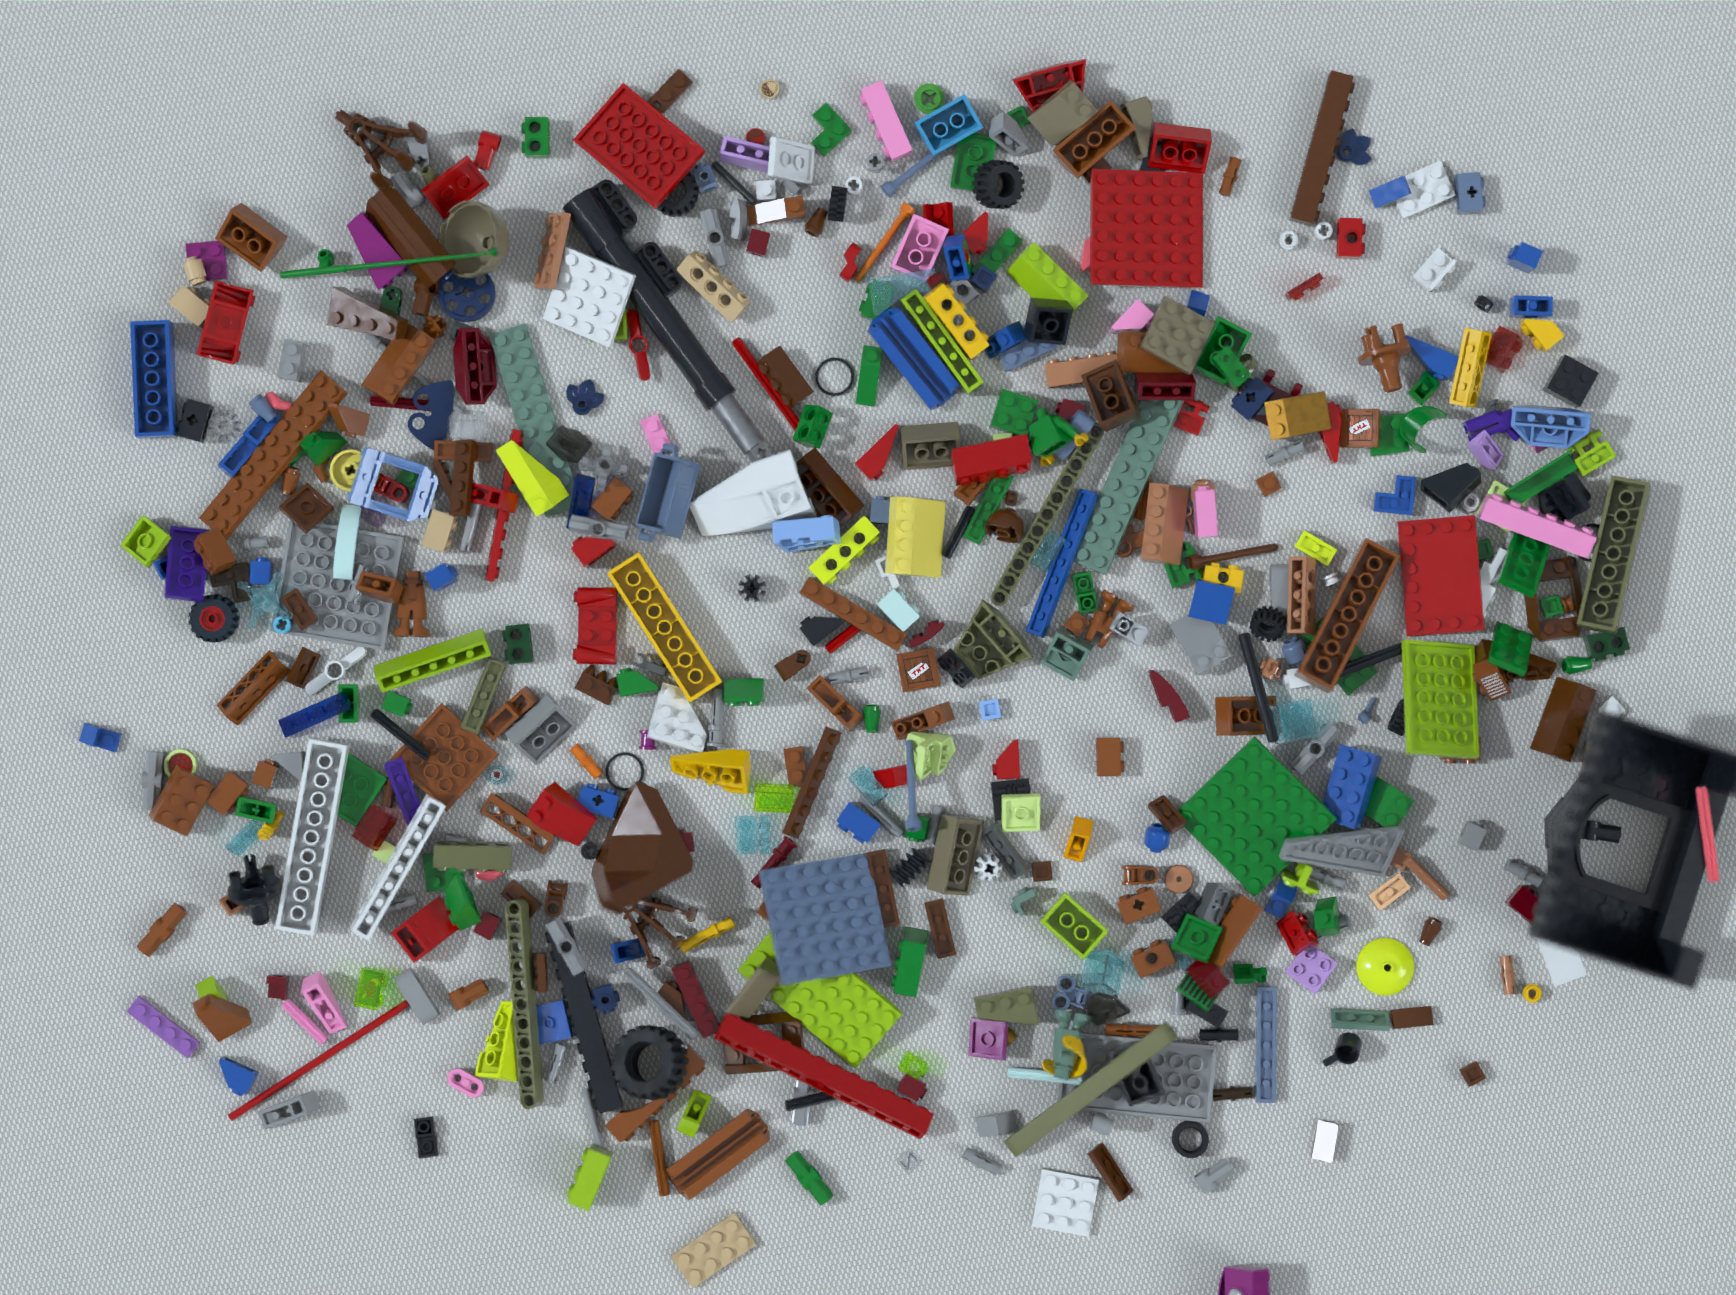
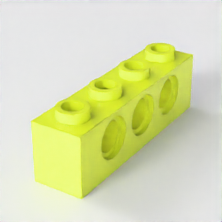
M863 516L841 537L840 544L832 545L808 569L823 585L826 583L830 585L838 578L836 574L840 570L844 572L852 565L850 561L854 557L858 559L866 552L864 548L868 544L872 546L880 539L878 537L880 532ZM860 533L865 536V541L862 544L855 543L854 536ZM846 546L851 549V554L848 557L841 556L840 549ZM828 560H835L837 562L836 569L828 570L826 562Z

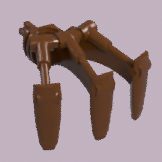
M342 109L336 112L335 119L346 126L344 133L357 146H361L366 154L364 159L368 164H371L374 172L370 173V179L378 190L392 188L394 185L391 179L384 176L380 170L381 166L377 159L380 158L381 154L386 153L391 157H395V160L404 171L409 172L415 165L414 158L402 150L395 151L389 147L391 145L390 141H393V138L415 137L418 143L424 144L427 139V130L414 121L408 122L407 127L409 129L395 128L390 125L382 126L359 113L352 117ZM363 126V129L357 133L358 128ZM371 131L384 134L383 139L379 141L371 135ZM369 138L378 146L375 150L371 151L364 140Z
M652 897V901L642 899L633 904L631 909H625L620 913H625L623 919L629 920L632 925L629 927L632 934L637 935L640 944L643 946L648 957L646 968L653 969L661 965V958L653 957L647 944L648 940L643 932L646 926L651 924L656 930L672 941V949L679 950L685 942L682 935L674 937L668 932L664 925L655 919L656 913L659 910L670 913L675 912L685 915L686 919L692 922L696 919L698 911L696 907H688L687 911L663 903L660 898ZM638 904L650 906L649 911L645 913L638 908ZM634 911L643 919L636 922L631 912Z

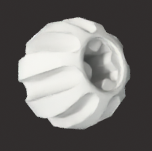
M984 854L983 860L981 857H978L976 861L979 864L974 866V872H979L976 877L980 880L985 878V882H992L993 876L995 879H998L1000 876L998 870H1002V864H997L1000 859L996 856L991 858V854ZM987 864L991 865L989 867V872L985 871V869H987Z

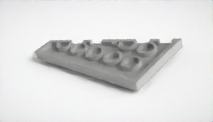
M1402 825L1286 839L1279 856L1282 860L1384 877L1405 832V828Z

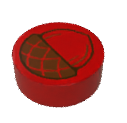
M753 128L748 131L746 141L763 145L765 143V134L762 130Z
M934 272L928 277V286L931 290L940 283H943L945 286L947 284L946 276L941 272Z

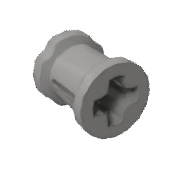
M872 153L868 156L866 165L870 172L878 173L883 169L884 161L880 154ZM873 159H877V162L880 163L877 164V167H873Z

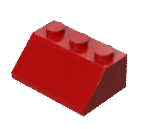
M1154 122L1148 167L1205 174L1212 143L1211 129ZM1157 141H1162L1163 153L1156 150Z

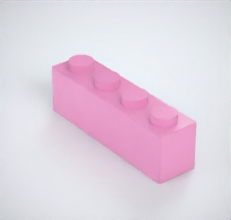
M882 80L861 89L860 101L863 107L867 106L869 113L866 114L870 123H874L877 130L874 132L878 141L882 140L884 144L882 151L885 158H890L891 162H894L912 154V147Z

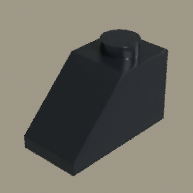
M808 616L800 622L802 626L799 629L814 647L840 627L843 621L816 616L810 618Z

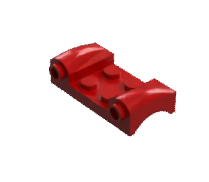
M215 280L196 351L197 356L231 365L239 362L241 351H238L249 307H253L255 301L254 290Z
M578 587V590L574 591V602H577L578 645L577 649H573V660H576L577 664L616 665L617 588Z

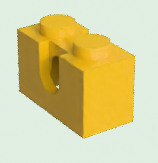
M1209 563V566H1204L1202 580L1235 587V594L1241 593L1244 570H1239L1240 566L1228 565V568H1221L1219 563ZM1220 572H1223L1227 575V581L1225 583H1221L1218 580V574Z

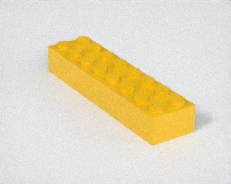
M640 552L607 572L689 703L723 682Z

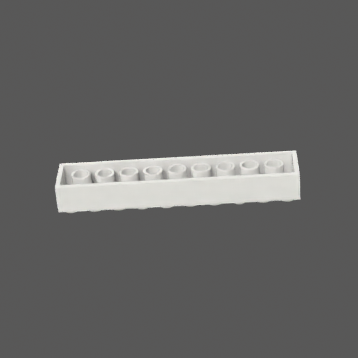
M310 738L308 741L275 929L312 936L317 933L350 744Z

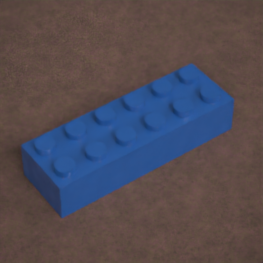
M170 320L131 321L135 437L139 439L178 437V432L176 431L178 423L173 322Z

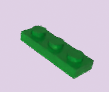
M1008 228L974 266L972 273L975 275L981 265L995 273L1023 240Z

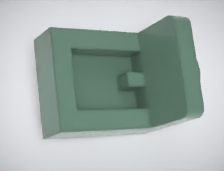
M1024 887L1017 891V896L1011 898L1013 903L1010 905L1015 914L1024 915L1019 904L1036 896L1033 888L1028 889V887Z

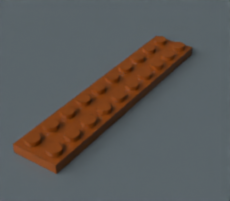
M320 370L292 404L290 410L286 411L234 478L232 477L199 518L211 529L219 527L227 541L302 450L298 443L303 441L306 435L317 431L331 415L328 403L340 404L348 392Z

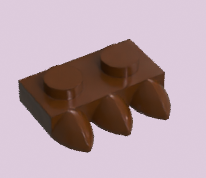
M594 664L590 665L582 672L575 689L609 706L618 689L617 676L611 678L606 683V671L604 670L594 677L595 666Z

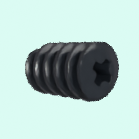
M911 848L913 855L906 853L905 855L908 860L906 861L901 858L902 866L896 864L895 868L897 871H889L891 876L904 889L903 883L911 884L908 878L916 879L914 872L921 874L919 867L927 868L925 861L931 863L919 849Z

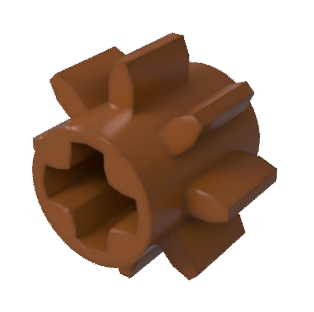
M437 314L425 318L427 323L423 324L424 333L433 339L445 335L443 331L447 329V325L442 317H439Z

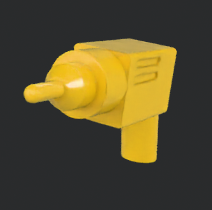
M278 810L273 824L264 823L258 831L257 837L262 840H269L275 836L280 827L279 823L285 813Z

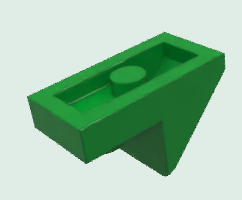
M1426 371L1406 394L1419 406H1422L1440 383Z

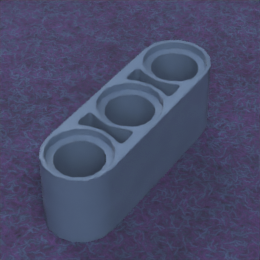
M1079 409L1070 418L1068 423L1078 430V434H1087L1093 427L1095 420ZM1073 437L1072 442L1052 454L1062 461L1065 460L1077 446L1075 438Z

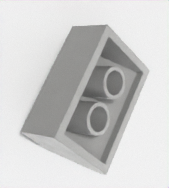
M546 694L505 735L518 750L537 765L577 724Z

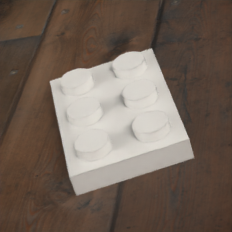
M770 137L768 176L804 185H812L815 147L779 137Z
M1438 161L1406 175L1405 177L1412 194L1394 202L1401 218L1404 219L1456 195L1441 161Z

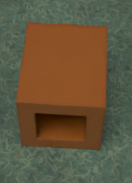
M265 758V761H259L251 783L273 789L280 767L276 766V762Z

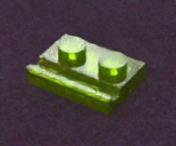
M755 783L754 811L790 813L793 807L794 785Z

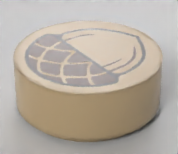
M767 79L762 82L760 91L763 97L774 99L779 94V85L775 80Z

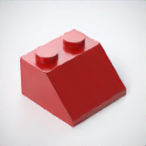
M580 536L572 542L573 546L570 549L582 565L588 568L618 545L613 540L593 537L583 538Z

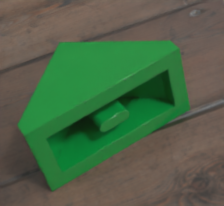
M338 684L339 723H358L361 705L358 684Z
M239 797L235 816L273 824L277 804Z

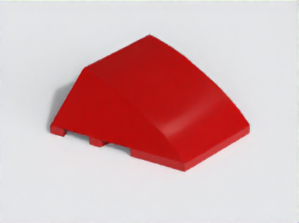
M1086 59L1067 61L1027 72L1012 80L1032 112H1034L1069 80H1072L1083 92Z

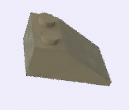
M1069 80L1027 119L1050 146L1053 147L1082 126L1098 110L1072 80Z

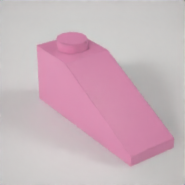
M321 971L303 978L301 992L329 1034L346 1028L347 1023L333 991Z

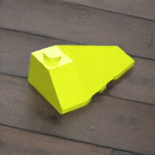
M513 440L496 449L497 454L536 517L569 496L560 479Z
M501 1001L493 1020L494 1028L492 1033L487 1035L485 1040L487 1041L484 1052L481 1051L478 1056L475 1077L504 1082H517L518 1069L512 1001Z

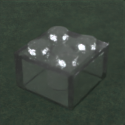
M454 411L452 415L448 416L447 441L469 439L487 441L489 438L488 415H484V412H472L471 415H465L463 411Z

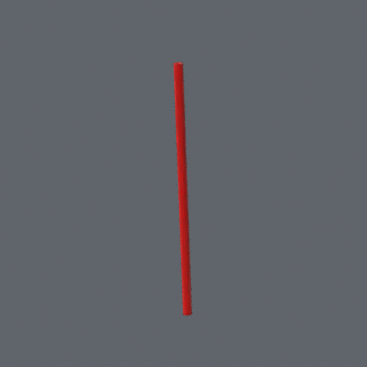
M404 1000L228 1114V1117L231 1121L235 1120L410 1006L407 1000Z

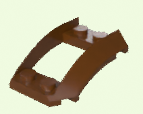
M1568 556L1567 558L1547 560L1539 581L1545 582L1569 578L1574 604V617L1539 622L1536 594L1533 598L1524 595L1527 629L1535 635L1534 637L1539 642L1578 637L1581 628H1578L1577 620L1583 595L1575 557Z
M786 1011L751 1015L750 1018L739 1016L741 1020L754 1023L755 1025L782 1023L783 1039L790 1041L792 1045L798 1048H804L801 1020L791 1016ZM723 1044L725 1059L723 1068L726 1074L779 1071L762 1062L746 1063L744 1053Z

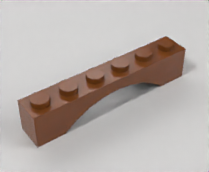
M691 1045L686 1049L687 1054L685 1055L689 1065H685V1070H688L687 1075L682 1077L684 1082L681 1086H676L677 1090L680 1087L682 1089L687 1087L691 1083L690 1078L694 1074L698 1076L705 1070L704 1065L706 1061ZM669 1094L664 1099L653 1100L639 1108L620 1111L605 1127L620 1143L623 1140L628 1142L635 1135L633 1131L637 1127L642 1129L649 1122L647 1118L652 1113L657 1115L663 1109L661 1105L666 1100L668 1102L672 1101L677 1094Z

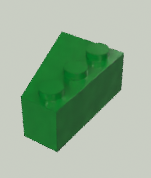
M905 926L903 940L900 939L898 951H901L900 957H896L894 968L897 969V974L892 976L891 986H894V994L916 998L927 945L928 930Z

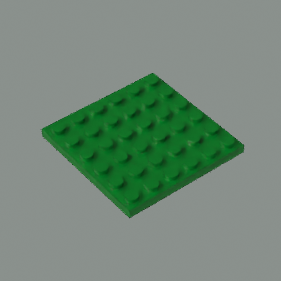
M1255 736L1178 809L1179 813L1187 821L1185 828L1254 897L1292 862L1282 860L1279 856L1286 839L1320 835L1337 819Z

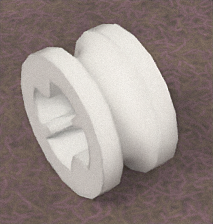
M850 177L846 180L845 187L847 192L851 195H857L861 192L862 182L858 177ZM852 181H856V185H859V188H856L855 191H852L851 187L848 186L849 183L852 184Z
M1327 222L1319 223L1314 230L1315 236L1320 240L1328 239L1333 232L1332 226ZM1321 226H1325L1328 229L1326 236H1322L1323 233L1319 234L1318 231L1321 229Z
M1335 572L1321 578L1322 581H1325L1324 586L1327 587L1341 581L1340 578H1337L1338 573Z

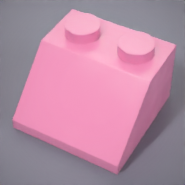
M1137 299L1115 322L1109 332L1111 334H1118L1123 331L1140 332L1143 330L1145 332L1149 328L1155 314Z

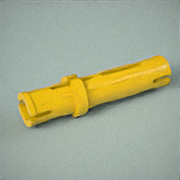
M729 916L721 922L712 923L707 929L685 939L681 946L682 951L686 953L715 937H721V934L736 927L733 919Z

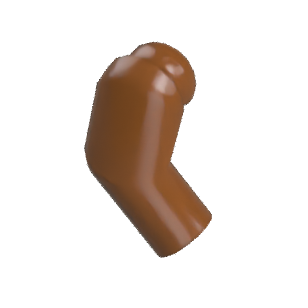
M329 458L319 466L314 464L313 467L321 483L330 479L324 470L325 464L329 462Z

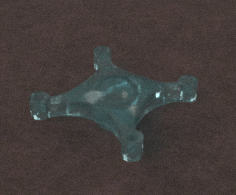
M282 572L274 573L271 582L262 588L250 587L246 581L238 582V588L243 589L249 595L252 602V615L246 623L247 628H255L257 620L269 612L277 613L284 619L292 618V613L285 611L278 600L277 586L279 581L284 578Z

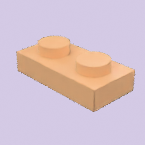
M1398 872L1368 894L1378 910L1381 911L1411 887Z

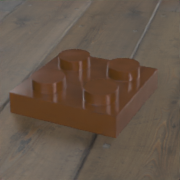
M307 482L279 506V510L307 534L334 511V506Z

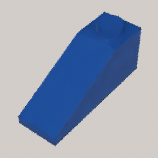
M1405 335L1406 339L1409 340L1411 352L1429 373L1434 374V378L1441 381L1451 378L1459 356Z

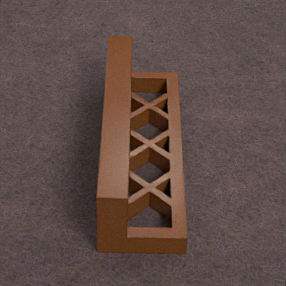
M269 650L217 704V707L226 718L238 726L291 670ZM272 658L273 661L266 666V663ZM258 673V677L252 680L253 676ZM245 687L243 693L239 694L240 690ZM229 701H232L231 705L227 709H225L227 703Z
M495 793L489 795L487 802L480 810L482 814L543 855L556 837L539 828L526 817V814ZM491 802L499 807L500 814L492 815L486 811ZM509 814L514 817L515 825H506L503 815ZM525 825L530 828L531 835H521L519 826ZM535 836H542L548 840L543 849L536 845Z

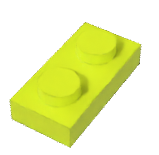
M1305 530L1294 548L1304 554L1316 558L1318 562L1326 567L1337 551L1334 547Z

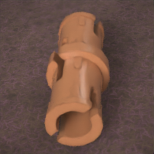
M1512 955L1499 956L1503 994H1516L1514 976L1516 974L1513 971Z

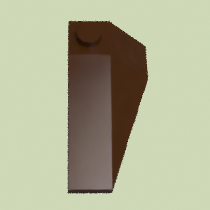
M1481 639L1475 650V664L1488 659L1492 640ZM1530 653L1527 672L1524 677L1503 668L1502 670L1508 682H1514V679L1522 678L1526 681L1550 679L1557 664Z

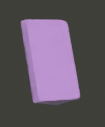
M1483 430L1467 444L1484 469L1496 470L1504 454L1486 430Z

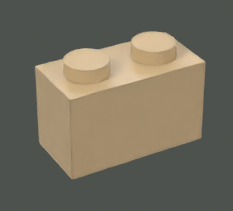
M182 285L169 301V304L202 329L210 301L206 298L200 299L197 296L199 292L193 287L189 286L187 288Z
M433 509L421 546L443 553L450 550L453 539H450L452 531L456 532L459 521H456L457 517H452L447 513Z

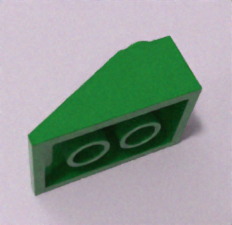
M1376 776L1365 816L1383 828L1398 826L1414 803V800Z

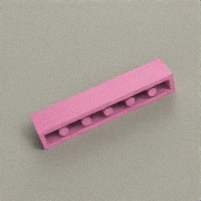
M1497 493L1492 495L1486 494L1478 513L1481 520L1588 559L1597 539L1593 529L1586 526L1582 528L1575 526L1576 523L1567 519L1565 521L1559 520L1556 515L1551 513L1542 514L1539 509L1529 506V508L1523 507L1516 500H1504V497Z

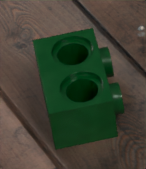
M530 624L505 626V630L502 631L503 641L507 642V649L504 650L505 660L509 661V664L534 662ZM515 629H519L522 633L519 640L512 638V632ZM518 648H521L524 652L521 659L514 657V651Z
M1624 627L1618 628L1617 635L1599 632L1583 636L1588 658H1594L1595 661L1607 659L1606 655L1613 654L1614 657L1624 655L1625 650L1630 649ZM1615 637L1620 640V645L1617 648L1612 644V640ZM1596 642H1599L1602 646L1600 652L1594 650Z

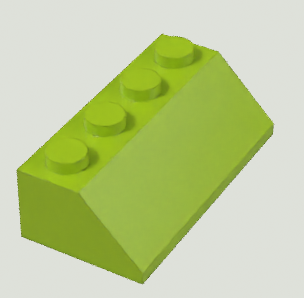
M1035 242L1006 271L1032 298L1067 300L1073 308V312L1089 296Z

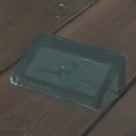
M251 820L225 848L233 854L240 856L258 838V831L262 828V825L257 820Z

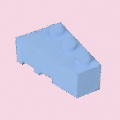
M824 515L821 518L772 521L774 544L786 553L841 543L839 521L831 515Z

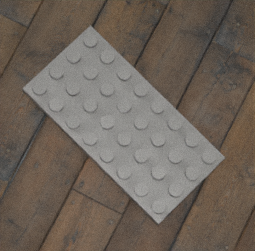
M1084 1033L1083 1046L1087 1068L1085 1073L1082 1074L1083 1082L1111 1062L1108 1052L1112 1048L1131 1041L1141 1040L1142 1038ZM1173 1041L1151 1057L1165 1091L1164 1095L1129 1107L1121 1085L1117 1082L1080 1111L1210 1123L1217 1046ZM1059 1083L1057 1101L1079 1085Z

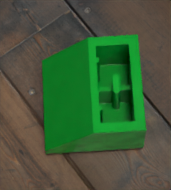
M764 678L724 679V702H728V706H741V702H748V706L760 705V702L764 701Z

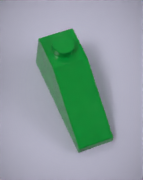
M863 345L856 397L857 405L875 407L882 349L880 347Z

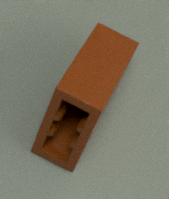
M208 994L193 1002L197 1018L218 1042L252 1024L247 1008L212 994Z

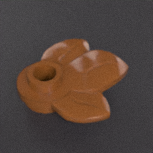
M1130 523L1120 546L1126 545L1127 551L1122 552L1119 547L1116 555L1126 558L1132 554L1134 549L1140 548L1143 543L1144 531L1134 532L1133 526Z

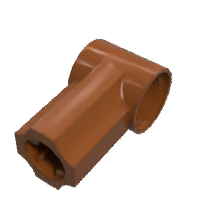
M481 978L466 987L462 986L452 991L448 996L456 1011L490 992L486 983Z

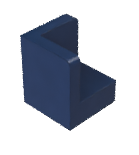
M981 265L970 283L986 294L997 279V275L984 265Z

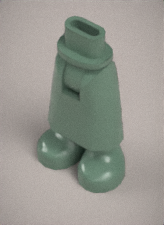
M1055 1010L1054 1015L1059 1020L1060 1027L1054 1030V1077L1069 1080L1070 1072H1073V1067L1079 1054L1066 1047L1062 1042V1038L1065 1035H1071L1083 1042L1085 1034L1081 1032V1029L1084 1025L1090 1023L1091 1016L1079 1013L1074 1014L1072 1030H1069L1072 1013L1065 1010Z

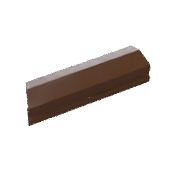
M395 188L380 189L367 201L366 214L403 260L450 256ZM448 259L407 265L424 286L429 288L456 264V261Z

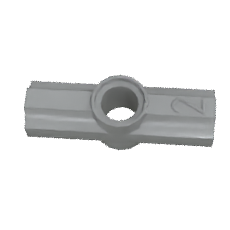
M716 208L700 212L714 266L719 268L730 265ZM713 233L721 236L718 243L710 241V236Z
M572 514L569 522V531L591 535L595 538L603 537L626 542L629 534V525L607 521L604 518L596 519ZM596 524H600L602 526V532H598L596 530Z
M1327 722L1289 765L1300 775H1303L1340 734L1339 730L1330 722ZM1313 743L1319 745L1320 750L1317 754H1313L1310 750Z
M146 751L145 771L142 775V788H144L142 809L152 810L164 787V752Z
M561 917L545 925L557 946L558 952L563 956L573 976L587 969L588 966ZM565 941L570 942L572 945V949L569 952L562 949V943Z
M797 1080L793 1099L813 1094L814 1088ZM810 1106L793 1110L792 1124L808 1126Z

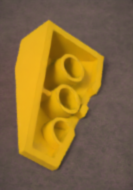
M726 749L670 756L673 773L693 780L696 778L705 780L707 785L712 786L716 784L724 787L723 790L740 794H748L752 766L750 751Z

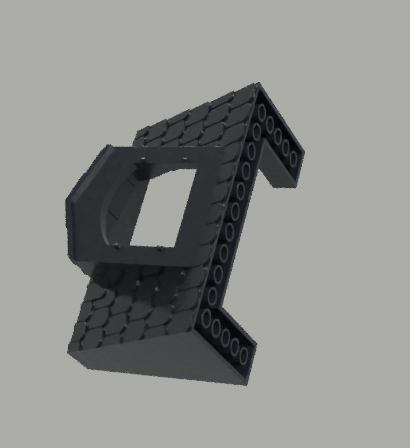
M1600 712V715H1597L1594 722L1596 726L1594 734L1592 733L1589 737L1588 744L1590 746L1588 752L1583 756L1582 763L1584 765L1582 771H1579L1574 784L1564 797L1558 800L1544 819L1545 848H1547L1546 876L1548 877L1546 884H1543L1541 887L1540 895L1542 896L1540 902L1535 906L1534 913L1536 915L1534 921L1530 923L1528 928L1529 937L1695 990L1707 952L1682 945L1681 943L1706 868L1696 788L1706 786L1708 789L1715 840L1728 797L1736 798V753L1614 713ZM1609 799L1669 817L1645 893L1586 875L1580 855L1583 829L1592 813Z

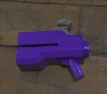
M1498 399L1488 402L1485 413L1462 423L1466 434L1469 435L1467 436L1469 442L1483 430H1486L1490 437L1499 432L1502 434L1507 433L1516 442L1521 436L1511 427L1512 409L1501 413L1496 406Z

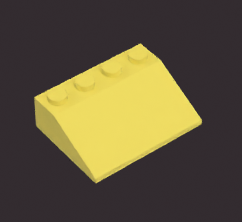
M901 496L890 497L885 574L941 578L945 501Z

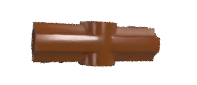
M175 902L162 918L160 917L154 922L148 934L136 947L143 954L150 957L162 942H165L174 933L176 926L188 914L186 910Z

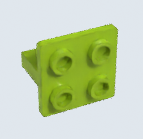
M1298 862L1295 867L1296 874L1286 869L1281 871L1284 884L1293 888L1298 886L1302 888L1301 891L1308 895L1313 893L1318 895L1319 893L1317 883L1308 879L1313 870L1311 864Z

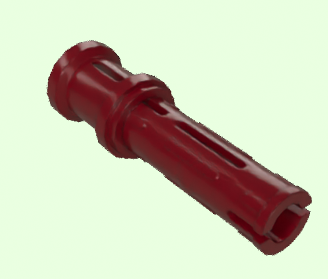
M785 835L783 837L784 840L777 848L773 849V855L761 870L777 868L782 861L784 862L788 859L787 856L798 845ZM758 872L751 880V883L760 889L761 881Z

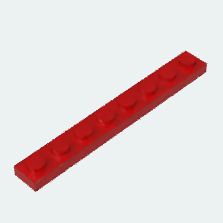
M512 429L509 441L513 440L521 447L523 435H520L521 430ZM505 467L501 489L511 492V484H515V481ZM497 510L485 581L494 582L495 578L498 579L500 567H497L498 559L501 560L503 548H500L501 540L504 541L506 537V530L503 528L504 523L508 522L509 512Z

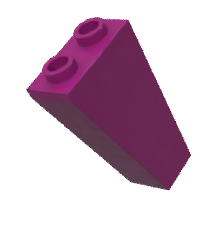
M364 211L347 224L364 263L403 260ZM408 265L369 268L368 271L376 288L380 290L383 287L385 289L394 283L392 279L396 275L401 277L406 273Z

